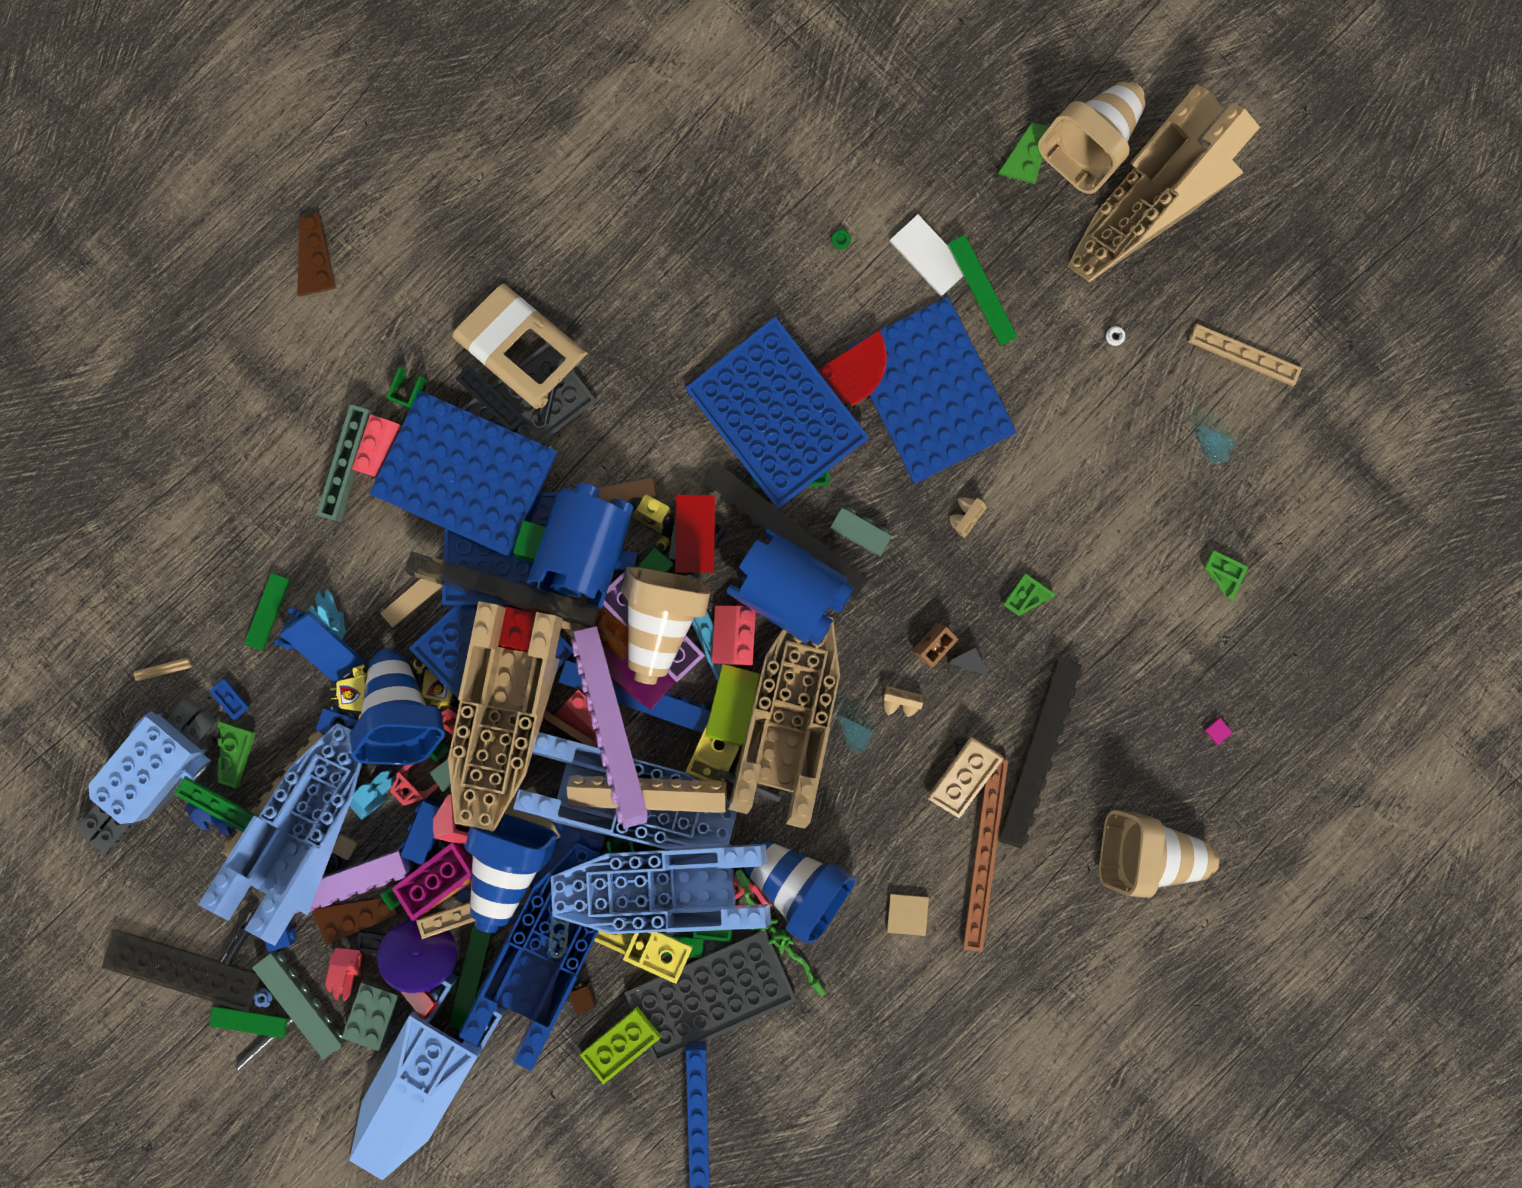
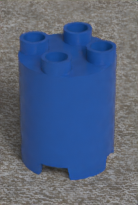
M578 483L575 490L562 488L555 498L526 583L530 584L531 582L538 581L536 592L562 603L566 601L568 595L573 597L583 596L588 597L586 608L601 609L631 522L633 505L620 499H611L610 503L598 498L600 490L585 483Z
M767 528L765 538L770 543L767 545L758 540L754 543L739 566L744 572L740 579V582L743 583L741 589L730 584L727 594L803 643L807 644L809 641H812L819 646L830 630V625L833 621L827 617L830 609L840 614L850 599L854 587L847 583L848 577L772 529Z

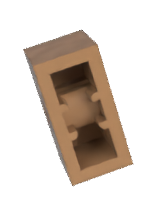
M936 623L911 651L924 664L933 668L959 639L946 626Z

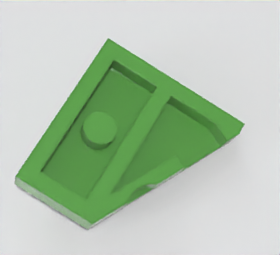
M1213 550L1208 557L1204 569L1226 598L1233 600L1248 567Z
M1025 573L1003 606L1017 616H1020L1055 597L1056 594Z

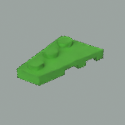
M1032 122L998 175L1035 184L1042 161L1038 142L1049 127Z
M218 721V728H220V739H218V746H220L218 783L239 788L255 732Z

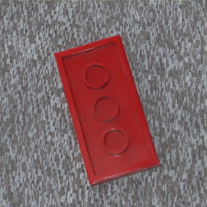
M676 495L675 573H714L715 495Z

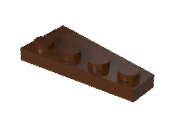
M319 213L302 216L299 220L297 295L299 297L336 289L321 215Z
M381 897L322 908L318 907L312 911L326 945L399 914L397 907L390 911Z

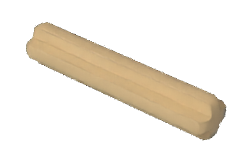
M184 658L137 670L134 672V678L136 681H141L192 667L190 658Z

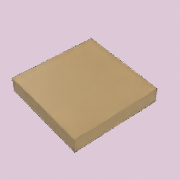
M890 893L887 933L926 936L929 897Z

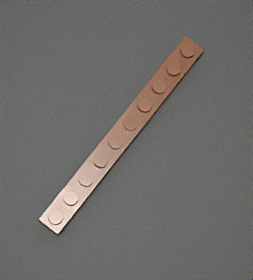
M1005 759L1002 760L984 785L963 940V949L983 952L1008 760Z

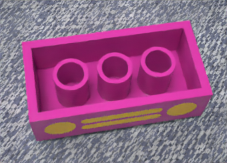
M451 843L392 888L411 921L427 916L471 883L472 858L464 848V845Z

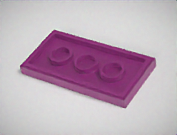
M615 636L603 648L611 681L649 710H652L675 684V680L668 675L658 677L657 683L654 685L634 680L635 671L628 667V645Z

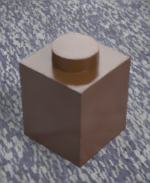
M589 982L574 984L569 996L576 1015L594 1009L597 1003Z

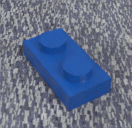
M223 678L209 690L233 720L238 719L250 708L226 678Z

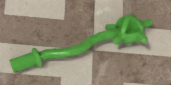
M741 869L737 870L735 874L740 881V887L745 888L744 897L749 905H759L749 897L750 879L746 878ZM771 919V925L778 923V920ZM769 925V926L766 927V928H755V929H758V930H760V931H764V930L766 929L767 933H769V932H770V929H769V928L771 927V925Z
M772 926L770 929L773 935L768 944L774 943L775 946L779 947L781 954L785 949L793 960L803 965L810 981V987H813L820 996L825 995L827 991L819 983V979H815L812 976L807 961L797 956L791 950L789 944L793 945L794 941L790 939L786 927L776 930Z

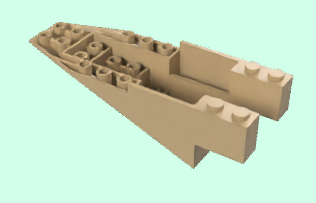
M1196 84L1132 160L1131 165L1134 168L1095 213L1067 266L1088 282L1092 281L1192 213L1244 172L1232 159L1260 128L1246 109L1232 102L1203 136L1202 139L1209 146L1207 149H1204L1197 139L1223 110V107L1209 90Z
M479 601L458 698L460 704L448 757L455 824L495 831L528 770L560 661L559 658H555L563 618L536 612L528 653L498 647L506 608Z
M833 621L830 625V630L819 646L812 641L805 644L785 630H782L765 656L744 745L741 748L734 774L736 778L728 810L748 814L753 805L758 783L792 792L786 824L805 829L811 822L840 679ZM794 671L806 673L801 683Z

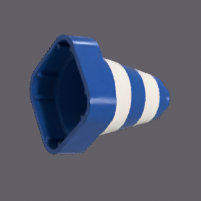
M395 649L378 651L375 654V658L368 664L361 718L349 734L352 758L357 762L389 765L417 764L426 760L445 736L441 710L433 706H426L407 658L399 655Z
M504 813L495 831L475 827L469 828L464 848L473 854L470 916L476 920L475 927L483 932L495 933L498 931L499 926L508 924L535 874L551 859L557 839L556 832L542 825Z
M765 840L762 844H766L767 864L759 867H745V873L787 919L789 923L786 930L805 944L815 943L825 932L847 899L858 878L839 864L826 865ZM752 841L749 845L759 844V843H757L756 841Z

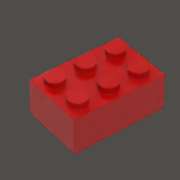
M502 606L506 610L498 647L528 653L536 613Z

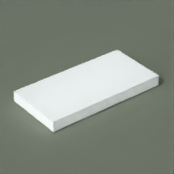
M916 215L890 239V243L941 297L963 277L948 246L919 215Z

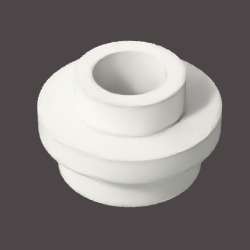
M1111 327L1106 332V340L1110 345L1118 346L1125 340V332L1120 327ZM1113 333L1118 335L1117 340L1112 338Z

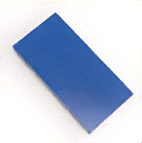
M310 611L280 632V636L335 684L337 681L342 680L343 674L352 667L364 665L365 660Z

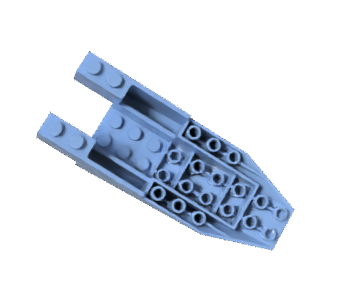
M336 723L289 767L259 817L253 816L200 900L199 906L229 921L250 886L255 887L266 893L244 930L274 946L297 910L308 915L353 798L362 764L352 758L349 736L351 729Z
M538 732L532 754L566 763L557 799L519 789L513 808L514 811L666 850L729 845L737 812L728 810L730 803L728 800L725 813L647 810V823L623 829L622 823L618 824L615 813L616 808L568 807L567 784L570 776L606 777L605 769H607V766L603 767L600 750L602 749ZM633 758L639 778L697 780L688 773Z
M730 844L727 846L649 850L602 855L551 876L552 916L609 934L766 928L771 925L770 904L736 906L733 868L766 865V844L735 846Z
M452 972L443 983L428 990L438 1005L427 1019H422L415 1009L409 1015L362 1100L349 1161L381 1180L386 1178L428 1142L507 1009L504 1006L497 1005L478 1045L466 1040L460 1043L430 1025L431 1020L438 1013L458 979V976Z

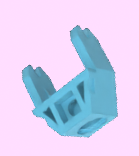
M325 590V596L322 595L321 591H318L315 597L318 611L315 610L313 605H311L309 611L343 640L346 633L343 611L337 612L333 594L329 590Z
M391 770L382 771L371 783H365L354 790L349 806L361 820L388 799L385 793L392 787L396 776L389 777Z

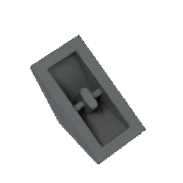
M975 647L948 661L949 664L976 673L988 674Z

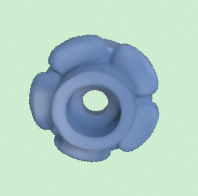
M261 988L253 995L254 1003L258 1007H267L270 1005L273 995L270 990Z

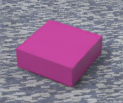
M1217 718L1204 730L1216 745H1219L1233 733L1221 718Z

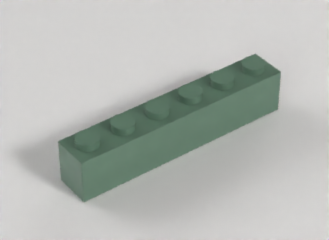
M350 404L318 508V516L342 522L357 472L352 467L370 414L374 415V412Z
M275 950L252 967L323 1060L347 1041L342 1039L344 1033L342 1029L337 1028L333 1023L332 1016L322 1009L321 1002L312 996L308 985L298 978L297 971L288 965L283 953Z

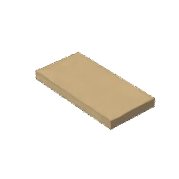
M971 736L927 796L928 800L960 818L1004 759L1003 755Z

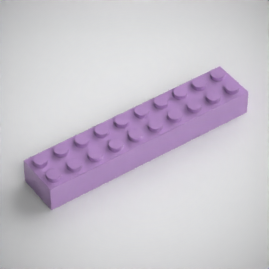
M597 626L575 631L574 639H571L572 652L574 657H576L578 674L581 675L583 693L587 692L585 694L588 711H592L590 713L593 730L597 729L595 731L598 748L602 747V750H600L603 767L607 766L605 775L608 786L612 785L610 794L613 805L617 804L615 813L618 824L622 823L623 829L647 823L648 813Z

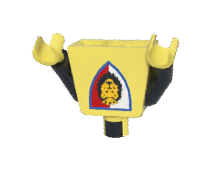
M647 494L642 498H631L628 502L634 507L631 517L661 533L663 536L657 541L656 546L658 547L662 543L664 545L663 550H666L671 543L670 537L674 526V518L671 515L670 508Z
M415 659L413 666L417 669L415 679L426 706L446 710L460 702L430 670L425 669L424 673L423 668H425V665L423 664L422 667H418L417 659Z
M364 665L352 667L343 674L342 680L337 681V688H331L329 691L331 699L339 700V707L341 709H346L347 712L359 719L361 718L367 673L363 672Z

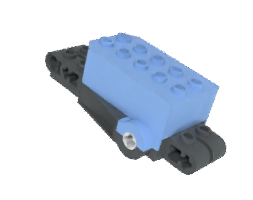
M189 697L184 699L170 716L167 713L156 714L153 711L145 714L133 727L124 743L89 783V797L96 805L77 826L76 832L88 842L93 841L92 845L105 856L110 854L120 845L139 821L155 816L178 797L173 793L184 776L197 781L205 773L212 760L206 756L210 749L203 742L217 727L218 721L206 711L201 712L202 708Z

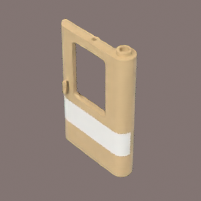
M506 284L498 286L453 333V338L535 409L542 408L547 404L548 393L588 354ZM528 329H532L566 358L542 384L535 382L504 355Z

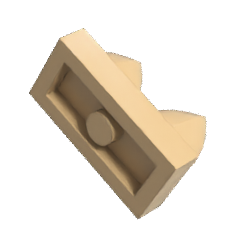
M967 497L958 498L959 506L966 514L950 516L951 525L963 538L968 535L987 508L985 503L978 498L976 500Z
M886 686L884 691L885 712L889 716L900 705H903L904 713L907 717H910L918 709H922L923 695Z

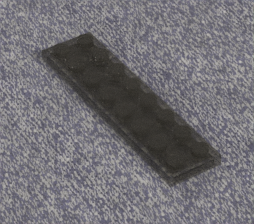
M117 929L112 931L101 967L248 1013L252 1009L255 1000L254 996L261 980L255 971L232 964L225 965L219 960Z

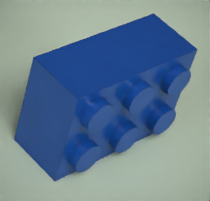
M430 797L418 804L415 810L417 814L415 821L412 820L408 827L410 834L407 839H404L400 850H403L401 853L402 857L421 865L431 859L439 840L434 838L433 818L443 804L442 801Z

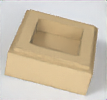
M341 834L333 847L332 853L349 861L358 842Z

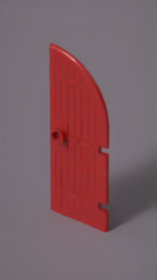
M877 331L817 370L843 405L847 401L851 406L856 405L868 397L879 385L887 362L886 346L880 331Z

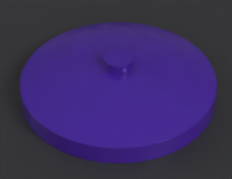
M416 920L403 922L393 928L382 940L377 953L378 968L385 982L392 988L406 993H420L437 987L449 977L457 961V946L452 933L447 930L422 939Z

